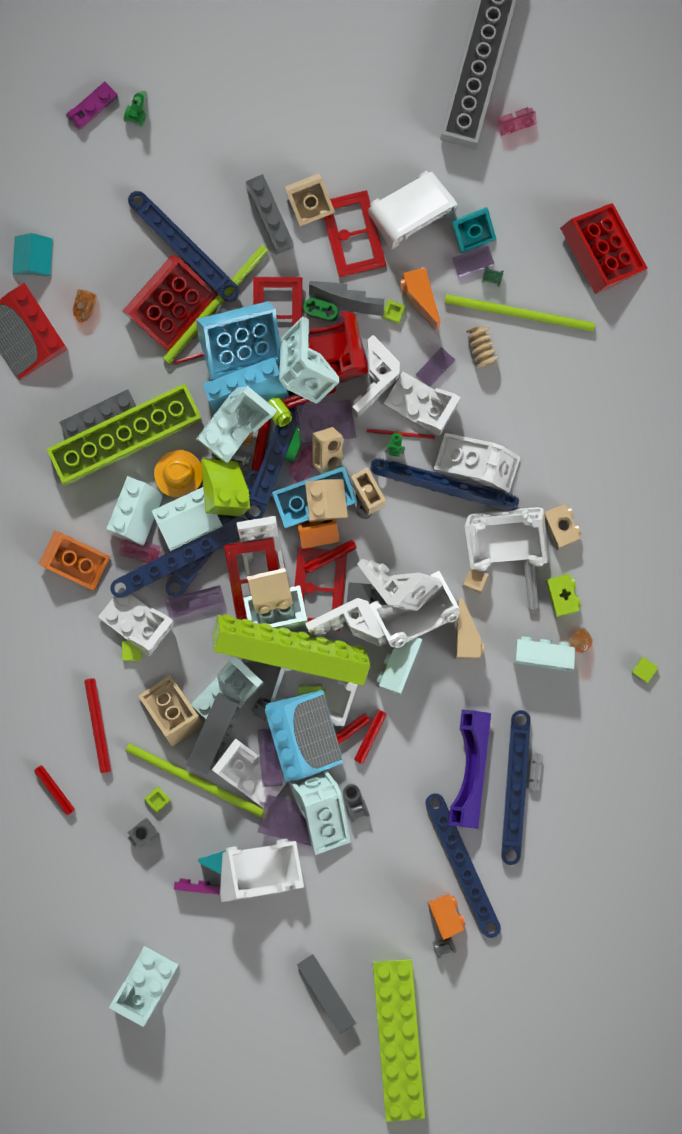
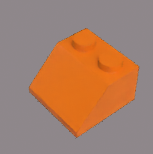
M336 519L309 522L308 520L297 524L302 549L340 542Z
M450 893L427 901L443 940L464 930L463 926L466 923L462 914L458 915L456 911L458 903L455 896L451 897Z

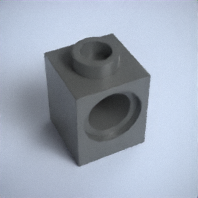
M349 582L347 603L356 598L366 600L369 604L370 601H374L375 589H371L372 584Z
M145 818L127 833L130 835L128 840L134 847L138 845L140 848L159 832L149 819ZM140 828H144L147 831V836L143 840L137 837V831Z

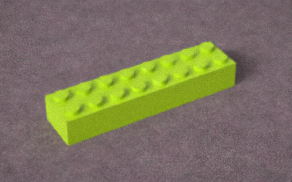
M184 383L46 450L62 484L67 486L203 420Z
M218 615L212 632L213 652L362 686H364L370 668L367 649L361 645L353 646L340 640L331 641L322 636H309L305 632L296 633L287 628H274L266 623L257 624L248 619L239 620L230 615Z
M412 959L372 961L386 1122L425 1119Z

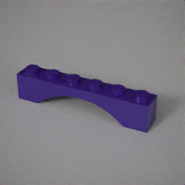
M475 710L461 711L459 729L465 745L466 765L460 791L450 806L449 826L478 829L491 713Z

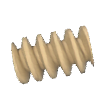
M480 326L466 331V333H472L468 336V340L473 341L470 347L476 348L472 351V354L478 355L474 361L481 362L476 366L477 368L492 365L499 358L498 356H492L497 350L490 349V346L494 344V342L488 341L492 334H486L490 327Z

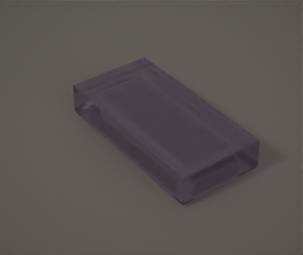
M488 246L452 258L458 277L494 265Z
M441 347L416 373V376L424 384L431 387L452 365L455 359Z

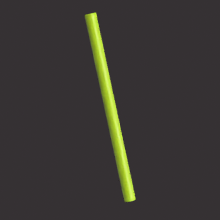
M261 245L231 280L239 286L266 255L268 249ZM232 287L226 288L225 295L230 296L235 289ZM218 294L197 319L213 315L218 306L222 305L225 300ZM196 321L163 357V360L169 365L198 333Z
M446 294L445 298L446 304L593 332L595 327L594 322L450 294Z
M131 743L128 744L125 752L263 820L268 812Z

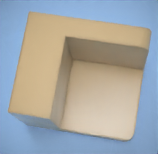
M470 568L462 587L480 594L489 574H483Z

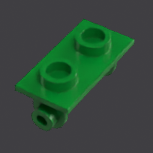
M392 434L390 445L386 444L385 452H389L388 455L400 456V454H404L405 447L401 446V434Z

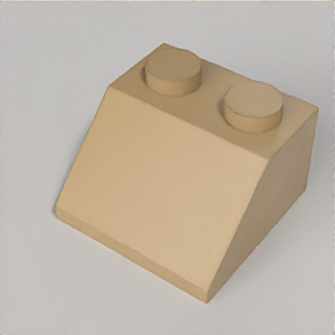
M320 173L284 187L299 226L335 213Z
M343 479L305 482L309 522L348 518Z
M285 568L247 577L256 613L264 614L274 609H286L294 605Z

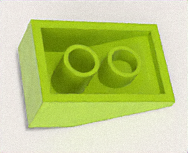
M202 458L205 513L242 516L250 509L249 490L238 462L229 461L224 463L222 460Z

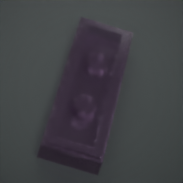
M221 585L165 599L169 618H175L224 605L225 600Z
M258 729L262 786H282L281 765L271 730Z

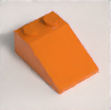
M426 268L403 273V278L400 280L402 295L406 294L407 300L435 330H438L441 321Z
M54 530L38 565L94 591L111 556Z

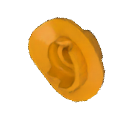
M175 450L168 452L160 458L155 466V483L165 495L180 498L199 488L203 480L202 465L198 458L188 451Z

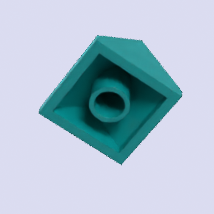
M487 207L451 222V230L461 253L496 240Z
M33 233L15 236L12 274L51 276L53 238Z
M226 850L199 858L198 863L221 874L222 853L226 852Z

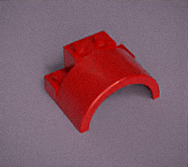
M348 311L340 312V316L344 318L343 322L323 328L310 329L308 334V348L320 353L339 376V383H344L369 373L366 355L363 354L357 315Z

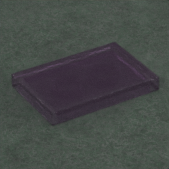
M350 400L295 406L301 444L313 443V433L331 427L341 433L343 439L356 438Z
M267 795L257 832L311 846L307 822L300 812L297 803Z

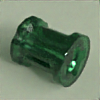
M486 266L481 282L493 283L500 287L504 271L501 270L499 272Z

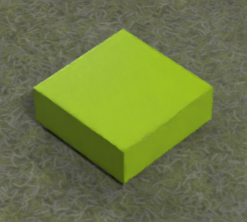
M388 299L381 318L399 324L406 306Z
M122 641V661H142L141 650L129 641Z
M642 657L631 673L648 683L659 667L645 657Z
M159 786L144 799L156 813L160 812L171 801Z

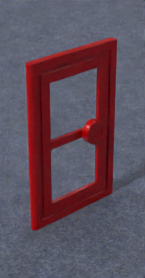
M365 190L330 199L334 209L360 203L366 229L353 232L342 229L338 233L334 213L324 217L339 278L387 266L377 226L368 214V209L371 207L369 205L368 191ZM368 233L374 258L346 264L341 241H347L350 236Z
M253 277V305L264 302V288H292V315L276 316L277 319H292L293 326L302 317L303 277Z
M274 537L224 545L236 619H248L241 584L248 583V579L240 580L236 555L265 550L268 572L279 570Z
M298 547L294 587L300 586L303 602L304 591L308 594L314 591L333 592L332 610L342 606L347 554L334 560L336 561L334 588L315 587L312 582L305 584L306 571L303 565L307 563V559H315L330 550L302 549V547ZM307 618L308 622L311 621V620H313V619H315V618Z

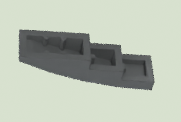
M309 281V296L332 303L336 307L345 310L383 316L384 299L367 298L366 291L347 290V284Z
M314 954L298 963V968L339 1034L356 1025L357 1023Z

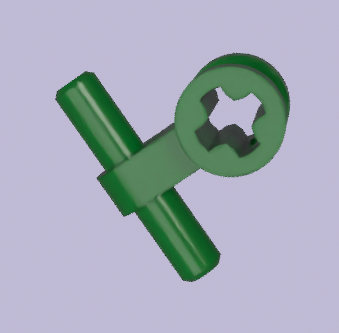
M146 91L137 92L134 95L132 105H128L126 108L124 122L130 121L137 123L140 127L143 126L147 111L143 110L147 97Z

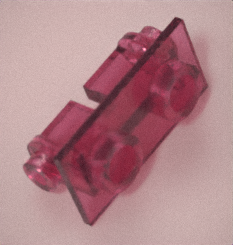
M526 107L516 111L517 117L515 118L512 113L500 116L496 121L498 127H500L501 136L537 124L536 112L533 111V108Z
M313 445L305 447L301 452V457L291 463L288 468L289 471L286 474L292 476L297 483L303 481L311 472L306 467L308 464L314 468Z
M126 539L121 541L119 555L149 563L158 558L161 546L145 542L144 547Z

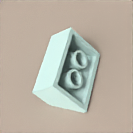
M127 476L107 526V533L144 547L155 519L152 510L159 508L164 493L142 481Z
M203 487L152 510L170 551L223 527L217 514L205 513Z
M300 586L290 588L294 605L286 609H274L264 614L255 612L252 596L245 597L244 603L248 620L257 624L266 623L274 628H287L292 632L307 630L305 623L308 620Z
M521 636V640H516L513 663L564 671L574 669L575 647H570L571 643L559 642V645L551 644V640L540 639V642L532 641L533 638Z
M415 638L410 640L402 647H394L392 654H387L384 661L387 667L385 672L380 671L377 682L380 683V688L397 695L401 694L422 639Z

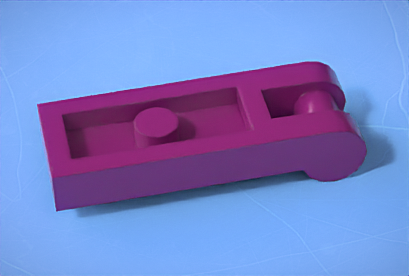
M104 81L75 108L71 109L66 114V117L75 123V127L80 130L112 103L118 95ZM82 112L85 116L80 118L78 114Z
M179 878V882H174V890L220 895L221 884L213 886L210 885V881L199 880L198 884L191 883V879Z

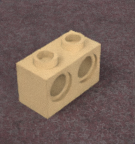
M333 427L313 433V466L321 474L342 467V460L344 458L342 444L344 439L342 434Z

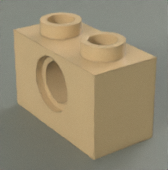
M368 468L351 476L350 483L368 515L386 506V499Z
M566 504L544 512L545 522L557 549L581 539V530L578 524L574 525L572 520L574 514ZM565 521L568 524V529L565 531L560 530L558 523Z

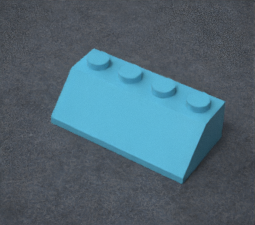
M275 357L203 383L214 415L228 396L239 387H250L266 402L272 398L283 400L289 397L288 390L285 389L279 380L280 367Z
M345 467L272 492L284 527L288 528L309 520L305 482L343 479L346 506L357 503Z

